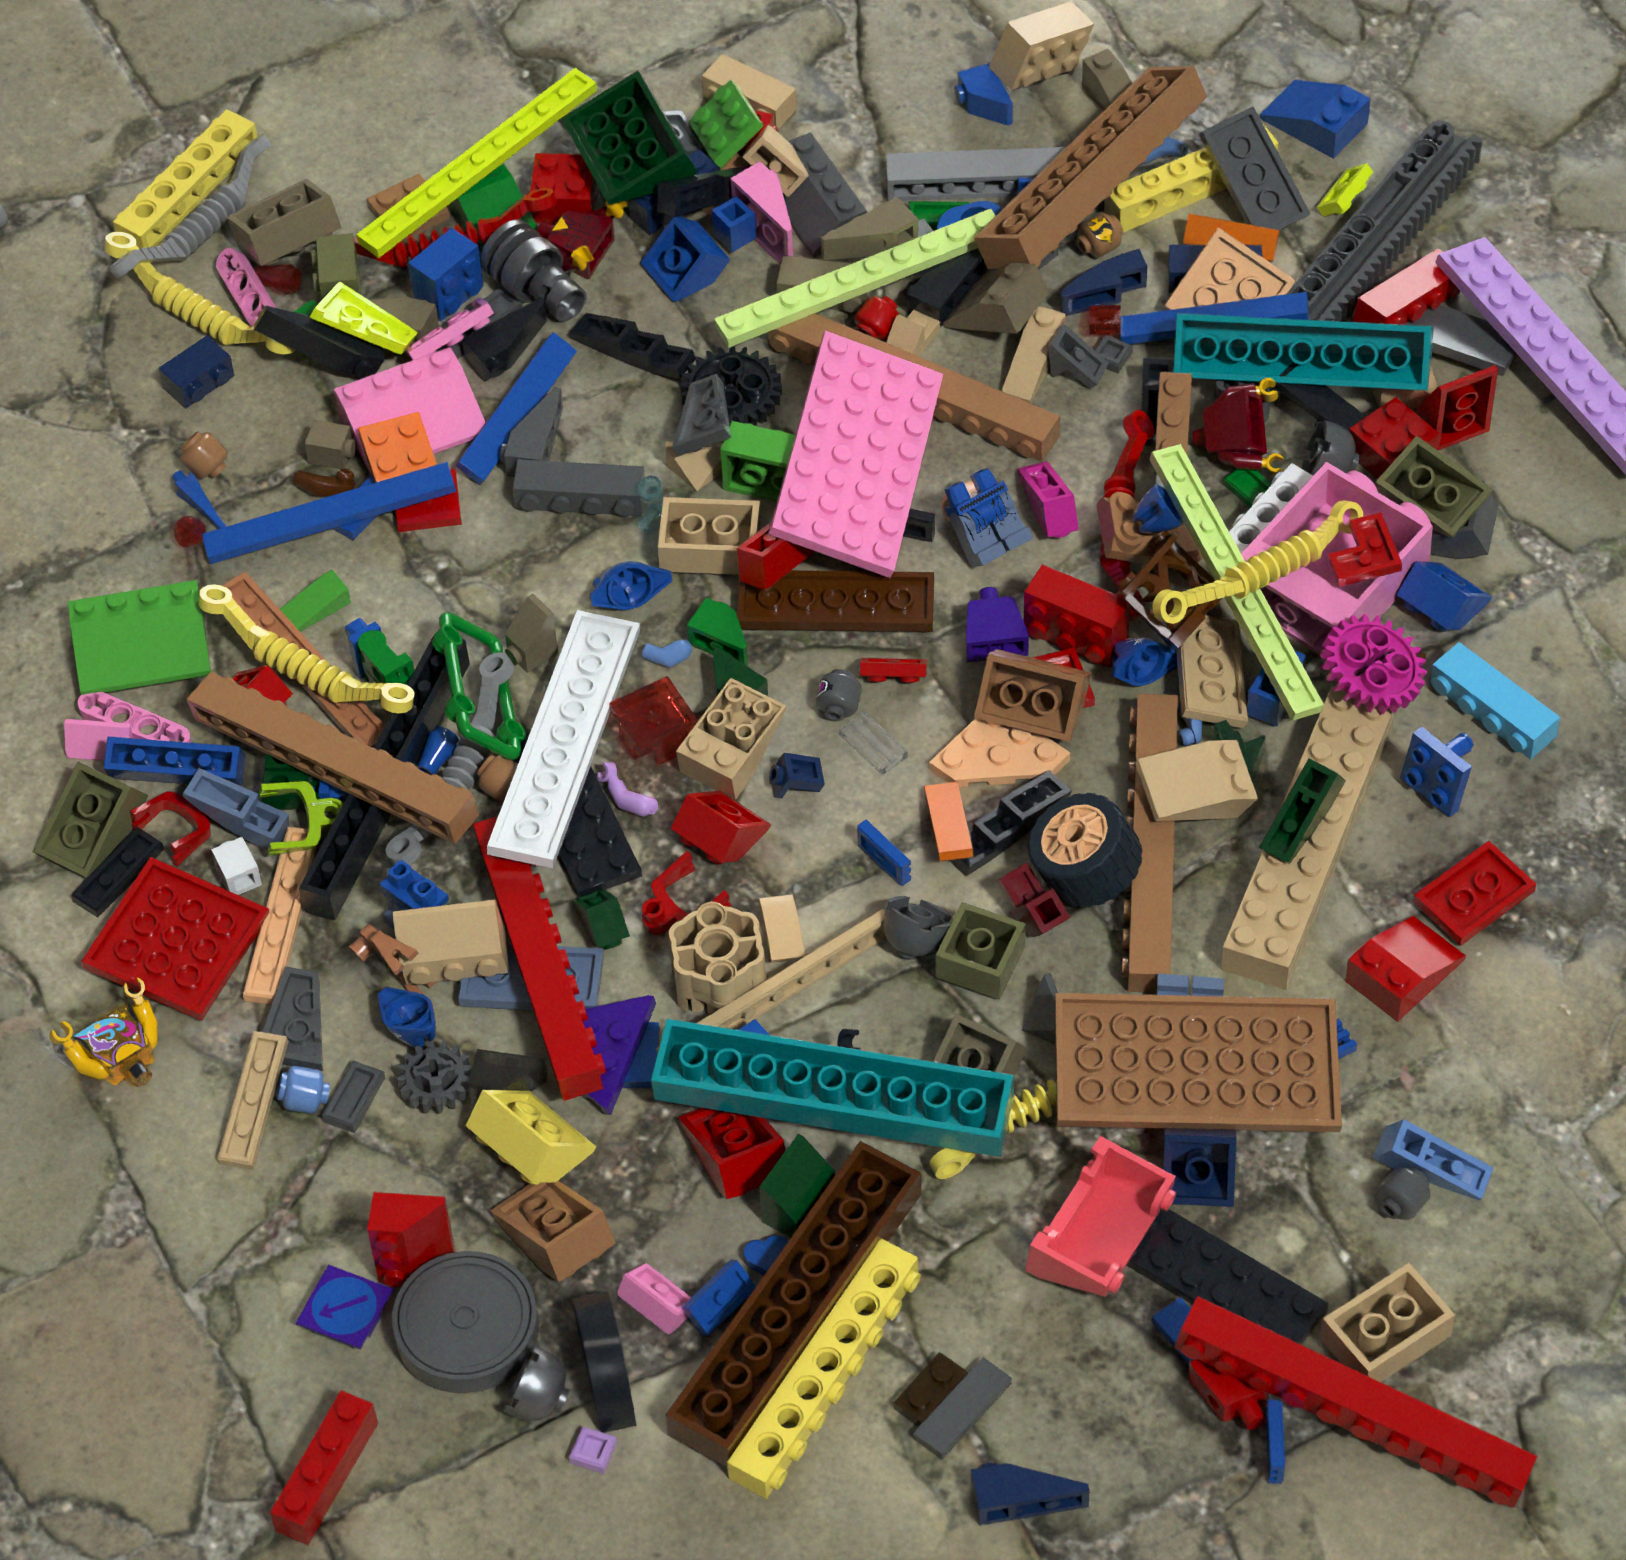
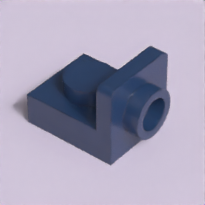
M783 753L776 765L771 767L769 773V781L773 785L776 798H783L789 788L820 792L825 785L821 761L818 757Z

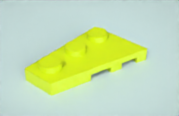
M340 281L314 308L310 316L312 319L400 355L414 341L418 333Z

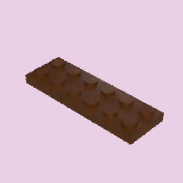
M791 570L767 590L756 588L739 580L737 618L741 629L933 632L934 572H893L889 578L872 571Z

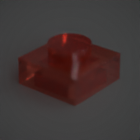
M1121 305L1090 306L1089 335L1121 333Z

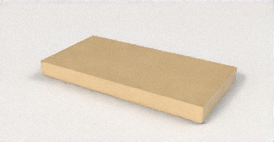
M1205 614L1204 621L1176 649L1181 717L1245 728L1248 723L1240 625L1237 620Z

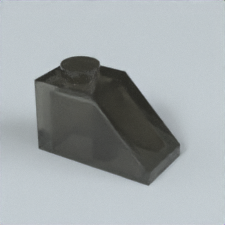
M477 1049L468 1082L471 1102H477L482 1090H519L530 1092L547 1082L548 1074L545 1058Z

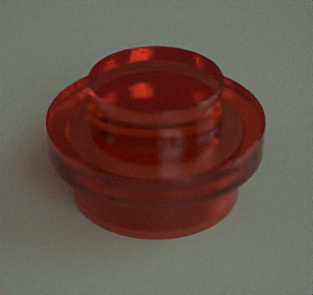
M192 516L182 517L174 526L175 540L183 547L197 545L203 539L202 534L206 532L204 523Z

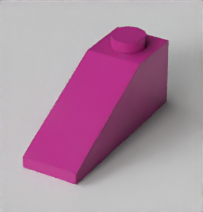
M1046 461L1017 468L1018 475L1038 524L1047 537L1061 538L1069 535L1070 532L1079 530L1074 494L1049 462Z

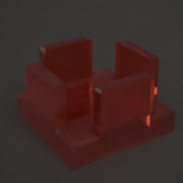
M668 676L609 703L610 711L618 722L619 737L634 760L651 752L654 753V760L658 765L677 757L676 750L698 722V719Z

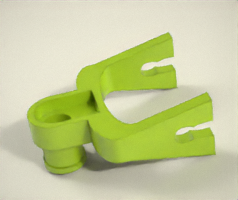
M306 781L261 784L258 790L259 798L292 792L297 793L304 803L308 820V833L305 840L270 843L267 849L268 856L314 849L319 843L321 828L329 829L332 827L343 803L336 798L316 799L313 787ZM325 812H332L336 817L329 819L325 816Z

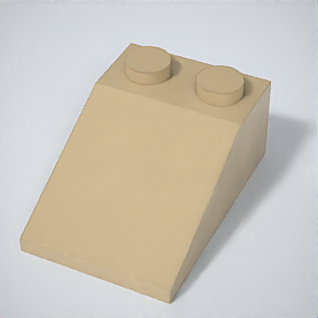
M1237 740L1206 741L1139 758L1135 761L1155 821L1238 818L1258 799Z

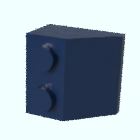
M1164 1129L1163 1170L1176 1176L1172 1190L1177 1193L1172 1204L1234 1207L1236 1129Z

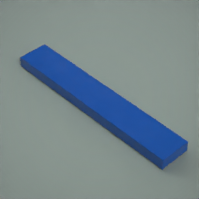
M1307 292L1121 316V340L1128 344L1174 339L1176 338L1178 313L1309 320Z
M552 332L455 466L481 485L500 460L502 445L508 443L511 431L541 402L577 350L556 333Z

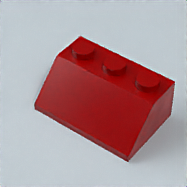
M373 1192L367 1232L379 1283H385L391 1287H401L408 1277L425 1263L439 1256L455 1252L448 1208L444 1196Z

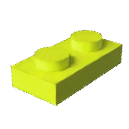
M1365 163L1344 171L1316 207L1323 217L1334 213L1340 215L1351 207L1352 199L1366 188V181L1373 174L1369 165Z

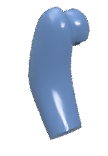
M1166 137L1164 143L1155 148L1142 164L1165 156L1184 157L1188 152V144Z

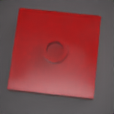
M450 469L456 492L396 509L398 532L462 525L456 469Z

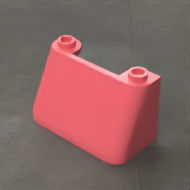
M1100 1136L1091 1149V1153L1094 1154L1093 1160H1090L1087 1166H1084L1081 1170L1078 1182L1050 1226H1045L1042 1232L1039 1231L1030 1244L1025 1271L1039 1279L1106 1297L1109 1292L1116 1294L1125 1277L1122 1271L1161 1209L1167 1211L1170 1208L1177 1192L1172 1190L1176 1176Z

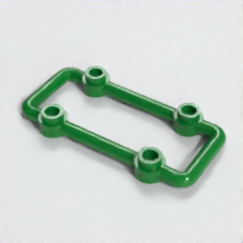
M444 612L439 617V629L434 634V639L432 640L434 648L445 656L452 696L446 702L444 713L449 720L456 723L459 732L466 739L508 760H516L521 755L520 743L526 738V733L523 727L516 721L508 680L499 685L498 700L503 723L497 728L495 738L472 727L469 717L474 713L475 707L464 693L457 648L462 644L463 640L458 631L485 644L489 648L490 655L497 652L503 653L502 645L492 633L451 612Z

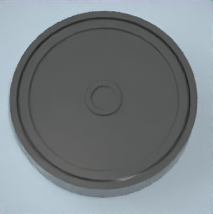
M462 1251L449 1253L430 1260L408 1277L399 1290L394 1302L392 1327L397 1350L403 1363L420 1381L446 1392L475 1393L502 1384L520 1370L525 1359L528 1360L532 1354L530 1350L537 1343L539 1317L533 1290L525 1276L515 1266L500 1257L488 1253Z

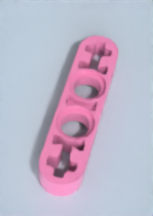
M232 248L224 249L217 258V270L250 326H254L265 305L275 308L276 306L246 256ZM247 277L245 288L240 290L241 281ZM257 297H259V305L253 311V302Z
M104 692L80 695L78 698V709L83 720L114 722L112 719L115 715L126 713L129 715V719L123 723L131 725L135 739L172 740L178 742L181 738L183 742L192 743L190 732L184 726ZM146 725L158 727L150 735L140 733V730Z

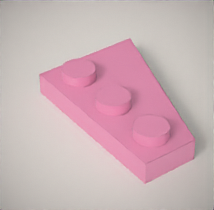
M480 297L471 303L474 309L470 312L468 310L457 312L450 317V320L447 322L448 327L445 329L442 326L437 327L417 340L405 350L410 359L413 361L435 353L438 348L445 344L448 347L453 346L464 338L462 333L472 327L474 330H478L490 322L489 316L494 314L489 303Z

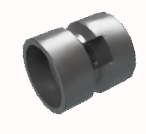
M550 264L540 269L534 275L529 286L530 294L536 300L542 298L546 309L557 320L562 322L576 317L586 304L587 293L555 264Z

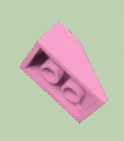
M759 161L731 178L732 198L737 196L755 213V241L781 265L783 256L793 257L792 227L780 186V179L774 170H769Z

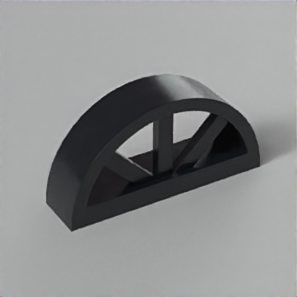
M605 1291L572 1298L600 1432L606 1433L637 1426L626 1364L609 1292Z

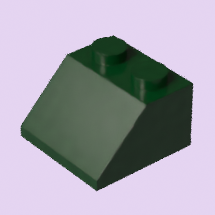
M797 1134L759 1187L762 1223L790 1238L835 1177V1170L807 1139L800 1134Z

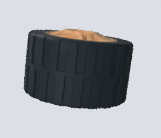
M1078 793L1058 800L1059 802L1048 807L1042 816H1039L1034 828L1031 829L1027 848L1030 861L1050 889L1054 888L1063 903L1066 902L1069 906H1081L1082 908L1105 904V902L1119 896L1123 890L1130 886L1132 880L1136 878L1139 866L1142 863L1141 853L1143 850L1139 842L1140 839L1117 805L1106 796L1096 795L1095 793Z

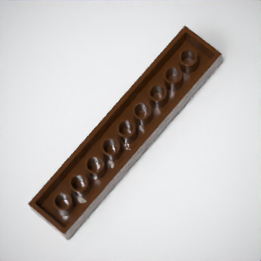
M862 1141L857 1144L666 1413L669 1436L728 1468V1460L879 1240L882 1238L888 1242L921 1196V1172Z

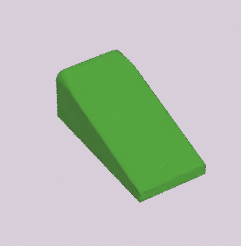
M330 570L320 576L280 610L299 631H302L350 604L349 590L333 570Z

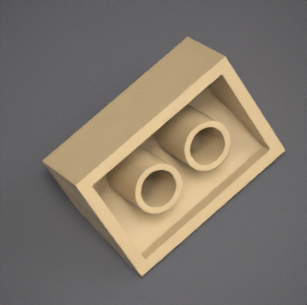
M495 899L393 911L396 940L417 950L419 953L410 962L398 952L399 962L404 967L402 973L407 985H422L428 982L444 980L456 981L462 978L478 976L491 977L496 974L508 973V938Z

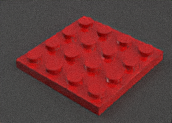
M150 857L82 959V967L119 985L124 986L126 982L128 989L137 993L140 992V986L136 978H140L145 985L142 995L203 1021L260 932V928L269 914V908Z

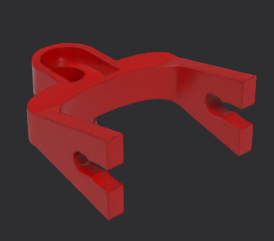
M166 791L130 810L131 818L134 820L132 822V830L134 831L137 827L143 829L163 810H172L186 818L195 827L196 831L170 844L171 852L174 853L172 864L178 867L211 837V826L208 820L209 816L181 795Z
M688 851L681 855L651 884L654 898L648 899L642 906V921L645 930L650 934H663L674 923L681 921L689 914L678 907L666 892V888L669 885L695 871L694 864L691 862L693 861L692 856ZM725 890L711 901L720 903L723 906L732 907L729 902V895Z

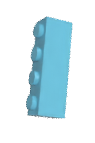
M1458 642L1433 664L1430 684L1439 694L1445 695L1455 702L1464 713L1471 714L1479 720L1489 732L1496 733L1508 742L1510 747L1516 752H1521L1531 760L1557 737L1560 716L1462 643Z

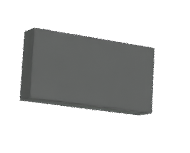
M352 1061L322 1115L323 1122L355 1133L385 1080L384 1071Z

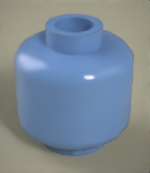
M292 1066L288 1069L287 1073H281L277 1100H282V1105L286 1110L314 1114L318 1110L320 1103L327 1104L330 1083H323V1073L318 1069Z

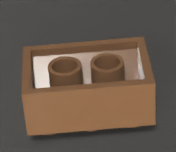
M995 649L988 653L974 718L1070 742L1085 704L1091 672Z

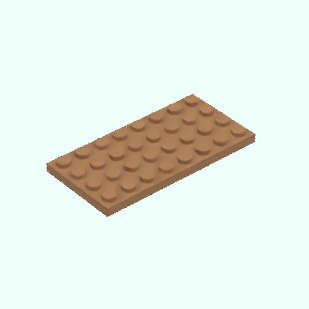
M1055 993L1057 1126L1307 1132L1341 1131L1342 1115L1335 999Z

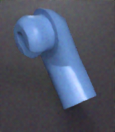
M684 639L674 641L663 648L647 643L643 649L642 658L665 667H673L689 657L692 652V645Z
M1179 703L1177 705V712L1181 716V704ZM1182 717L1186 722L1187 728L1181 729L1178 733L1181 736L1179 737L1180 743L1183 746L1198 744L1202 739V721Z

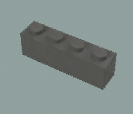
M518 459L513 484L515 509L556 511L559 513L576 512L592 515L642 516L646 489L644 466Z

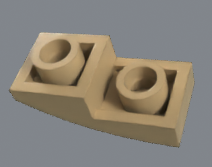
M793 894L759 898L763 933L766 934L770 963L800 960L805 957Z

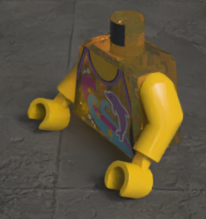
M136 978L140 986V992L137 994H132L128 991L126 982L123 986L125 996L133 999V1006L129 1002L123 1004L74 1034V1042L71 1039L73 1030L68 1022L61 1021L59 1023L60 1027L65 1031V1038L58 1037L53 1029L50 1030V1040L54 1044H62L65 1047L63 1052L80 1074L99 1080L106 1079L112 1085H118L128 1078L137 1087L143 1086L150 1081L152 1073L147 1066L151 1065L155 1060L152 1050L158 1044V1022L149 1001L144 1000L142 996L145 985L140 978Z

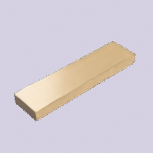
M253 1031L217 1159L220 1164L254 1169L289 1042L287 1036Z

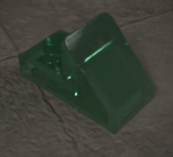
M1227 720L1214 724L1213 740H1237L1253 783L1264 756L1266 736L1263 735L1243 743L1240 733L1237 730L1233 731Z

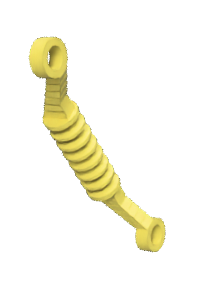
M113 232L106 236L104 250L112 257L121 258L129 251L139 249L135 238L127 233ZM150 262L138 263L133 268L153 296L155 304L163 306L169 312L172 311L174 315L182 317L184 321L191 322L192 326L200 328L204 333H209L212 338L219 339L224 345L266 342V347L277 354H290L295 351L255 331L254 326L250 327L242 322L241 318L235 315L232 316L229 311L222 310L218 305H213L212 301L204 299L200 294H195L192 289L177 283L175 279L166 277L158 271L156 272Z
M1338 501L1331 509L1329 517L1315 531L1303 530L1297 536H1291L1287 541H1281L1277 546H1272L1267 551L1260 552L1257 557L1252 556L1247 562L1243 561L1237 567L1228 568L1225 571L1224 577L1219 580L1183 592L1169 589L1162 590L1156 595L1153 602L1155 617L1162 622L1178 623L1185 616L1188 607L1231 595L1242 599L1249 592L1254 593L1259 587H1266L1269 582H1276L1280 577H1286L1290 572H1295L1300 567H1305L1310 562L1319 560L1324 548L1327 547V544L1332 541L1338 532L1351 534L1349 528L1350 520L1363 517L1361 506L1352 501ZM1349 509L1350 519L1345 525L1343 515ZM1172 598L1174 601V608L1172 612L1168 615L1166 612V604Z
M207 585L200 590L199 607L204 612L210 614H223L254 652L257 661L266 662L270 668L276 667L279 673H287L290 679L297 678L298 683L301 685L307 684L309 689L313 691L318 690L320 695H328V698L335 703L380 700L382 708L392 713H406L412 709L414 691L409 686L402 683H361L354 679L350 673L346 671L341 672L339 667L334 665L330 667L328 661H320L317 655H309L308 650H299L297 644H289L286 638H278L276 633L262 630L261 627L256 626L252 619L237 605L232 598L231 591L226 587Z
M1053 1079L1047 1080V1092H1045L1040 1084L1034 1085L1035 1097L1027 1089L1021 1092L1022 1102L1014 1095L1006 1131L1007 1134L1014 1132L1013 1120L1021 1128L1027 1126L1026 1115L1034 1123L1039 1122L1040 1119L1038 1110H1041L1047 1118L1052 1116L1051 1105H1054L1056 1108V1083ZM945 1148L936 1153L931 1158L929 1164L936 1178L947 1179L961 1172L974 1159L977 1153Z

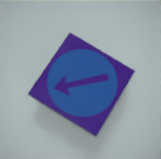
M328 1264L296 1321V1325L361 1349L366 1338L371 1336L378 1324L382 1309L393 1289Z

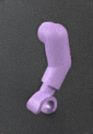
M603 762L606 772H599L597 779L599 782L608 783V790L617 807L642 817L655 814L658 810L657 800L654 797H647L643 794L628 791L623 781L617 777L616 764L614 762Z

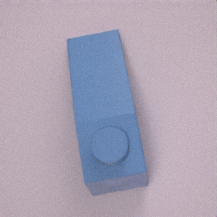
M1405 1119L1385 1126L1373 1156L1374 1159L1393 1169L1398 1167H1414L1426 1176L1430 1184L1476 1200L1482 1199L1493 1171V1167Z

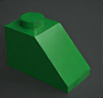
M706 597L687 624L688 641L693 647L713 655V650L718 647L747 666V644L735 609H732L724 602H716Z

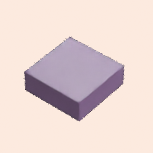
M582 1426L569 1457L570 1464L605 1474L618 1443L617 1437Z

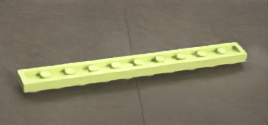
M988 209L714 318L715 328L729 348L977 249L978 246L974 237L996 215L991 209Z
M1181 444L1153 451L1149 458L1151 464L1215 581L1224 577L1225 571L1228 568L1237 567L1240 562L1245 561ZM1260 587L1256 592H1249L1242 599L1234 595L1225 596L1229 607L1291 720L1320 713L1324 704Z

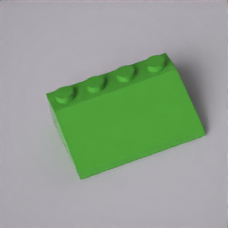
M197 580L68 601L80 694L106 693L207 676L211 672L204 612L198 605L200 592Z

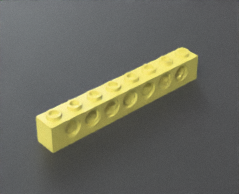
M882 1238L879 1240L728 1460L730 1480L765 1499L768 1498L773 1489L778 1490L783 1485L788 1473L787 1468L793 1460L798 1461L802 1457L807 1446L806 1440L812 1431L817 1433L826 1419L825 1412L831 1403L837 1404L845 1391V1383L850 1375L856 1376L864 1363V1355L869 1347L875 1348L883 1335V1327L888 1319L894 1320L902 1306L901 1300L907 1291L912 1293L917 1287L921 1274L918 1273V1257ZM881 1283H888L891 1286L888 1288H880L877 1285ZM864 1310L873 1312L872 1314L867 1316L858 1314L859 1312ZM843 1338H851L854 1340L853 1342L847 1344L839 1342ZM824 1366H832L835 1368L834 1370L828 1372L820 1370V1368ZM805 1394H813L816 1396L811 1400H805L801 1398V1396ZM786 1422H793L797 1424L793 1428H784L781 1426ZM769 1450L777 1452L772 1457L762 1455V1453Z

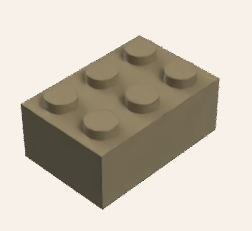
M308 179L302 180L227 216L238 249L260 266L272 265L280 257L290 252L294 253L303 250L307 244L315 241L316 237L330 236L334 231L342 228L331 196Z

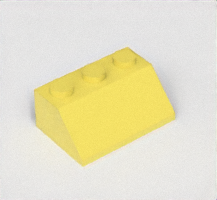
M482 1090L466 1124V1127L477 1135L476 1139L480 1143L491 1147L499 1154L498 1158L502 1162L512 1165L521 1173L520 1176L523 1180L534 1185L557 1182L590 1156L596 1148L592 1142L530 1091Z

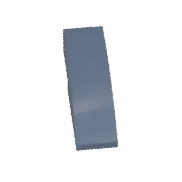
M200 768L183 793L185 799L214 821L265 850L268 849L270 843L281 842L286 834L287 826L289 827V814L260 802L258 793Z

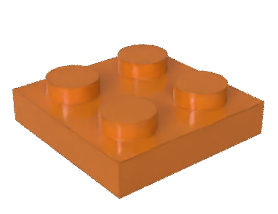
M419 412L358 427V434L375 483L437 465Z

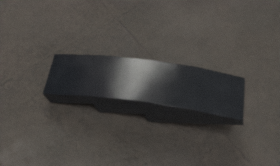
M585 313L570 332L573 339L600 353L626 364L668 377L681 379L682 374L688 370V364H693L696 360L693 349L668 345L664 335L639 331L634 321Z
M1050 770L1001 798L997 809L973 822L972 831L969 833L973 857L951 861L968 876L1024 837L1034 828L1036 820L1040 815L1042 816L1048 807L1059 802L1058 800L1069 797L1072 790Z

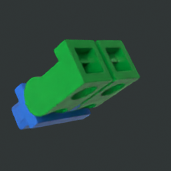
M358 618L345 626L355 674L360 680L365 677V681L368 683L408 684L414 673L412 659L406 652L397 656L387 645L385 635L381 632V627L376 621L367 625L362 618Z

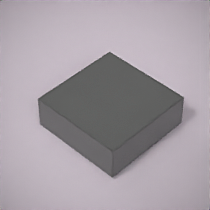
M1105 334L1095 351L1109 362L1106 369L1119 373L1132 355L1133 345Z

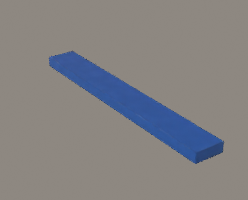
M444 462L202 534L208 560L210 564L454 493L456 489L448 462Z

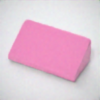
M65 719L64 722L65 752L68 758L104 761L108 736L134 738L129 723Z
M645 1263L624 1274L617 1292L618 1296L666 1334L674 1332L688 1318L681 1307L691 1297L649 1264Z

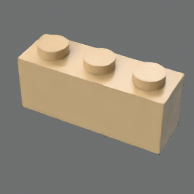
M721 54L702 75L703 97L710 100L716 90L731 79L739 86L755 111L773 113L774 126L778 127V130L797 110L796 88L726 55Z

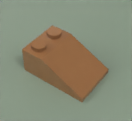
M560 1181L540 1183L538 1185L530 1183L490 1210L492 1217L537 1267L557 1282L572 1276L579 1268L591 1260L600 1257L604 1251L616 1244L603 1210Z

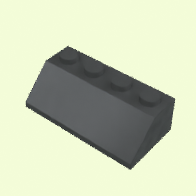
M809 132L788 141L793 146L809 175L789 197L784 193L783 197L792 228L814 258L821 255L822 236L850 222L855 217L867 213V210L813 134Z

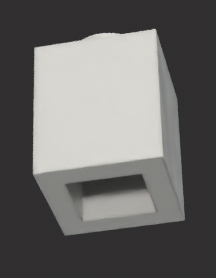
M243 837L233 841H226L220 846L211 849L215 868L228 891L240 895L262 885L258 866Z

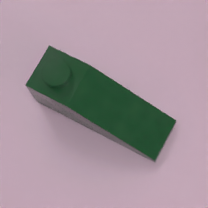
M1308 758L1259 848L1290 864L1329 812L1346 780L1337 772Z

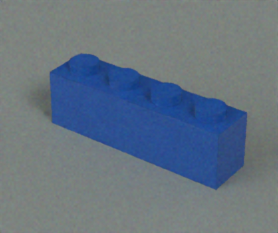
M108 736L103 769L114 779L189 784L200 768L242 786L246 756L240 746Z

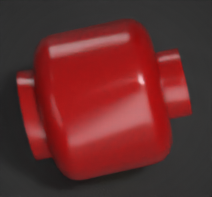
M876 296L869 297L854 316V321L857 325L855 330L885 341L888 339L895 318L899 315L896 310L897 304L887 296H882V298Z

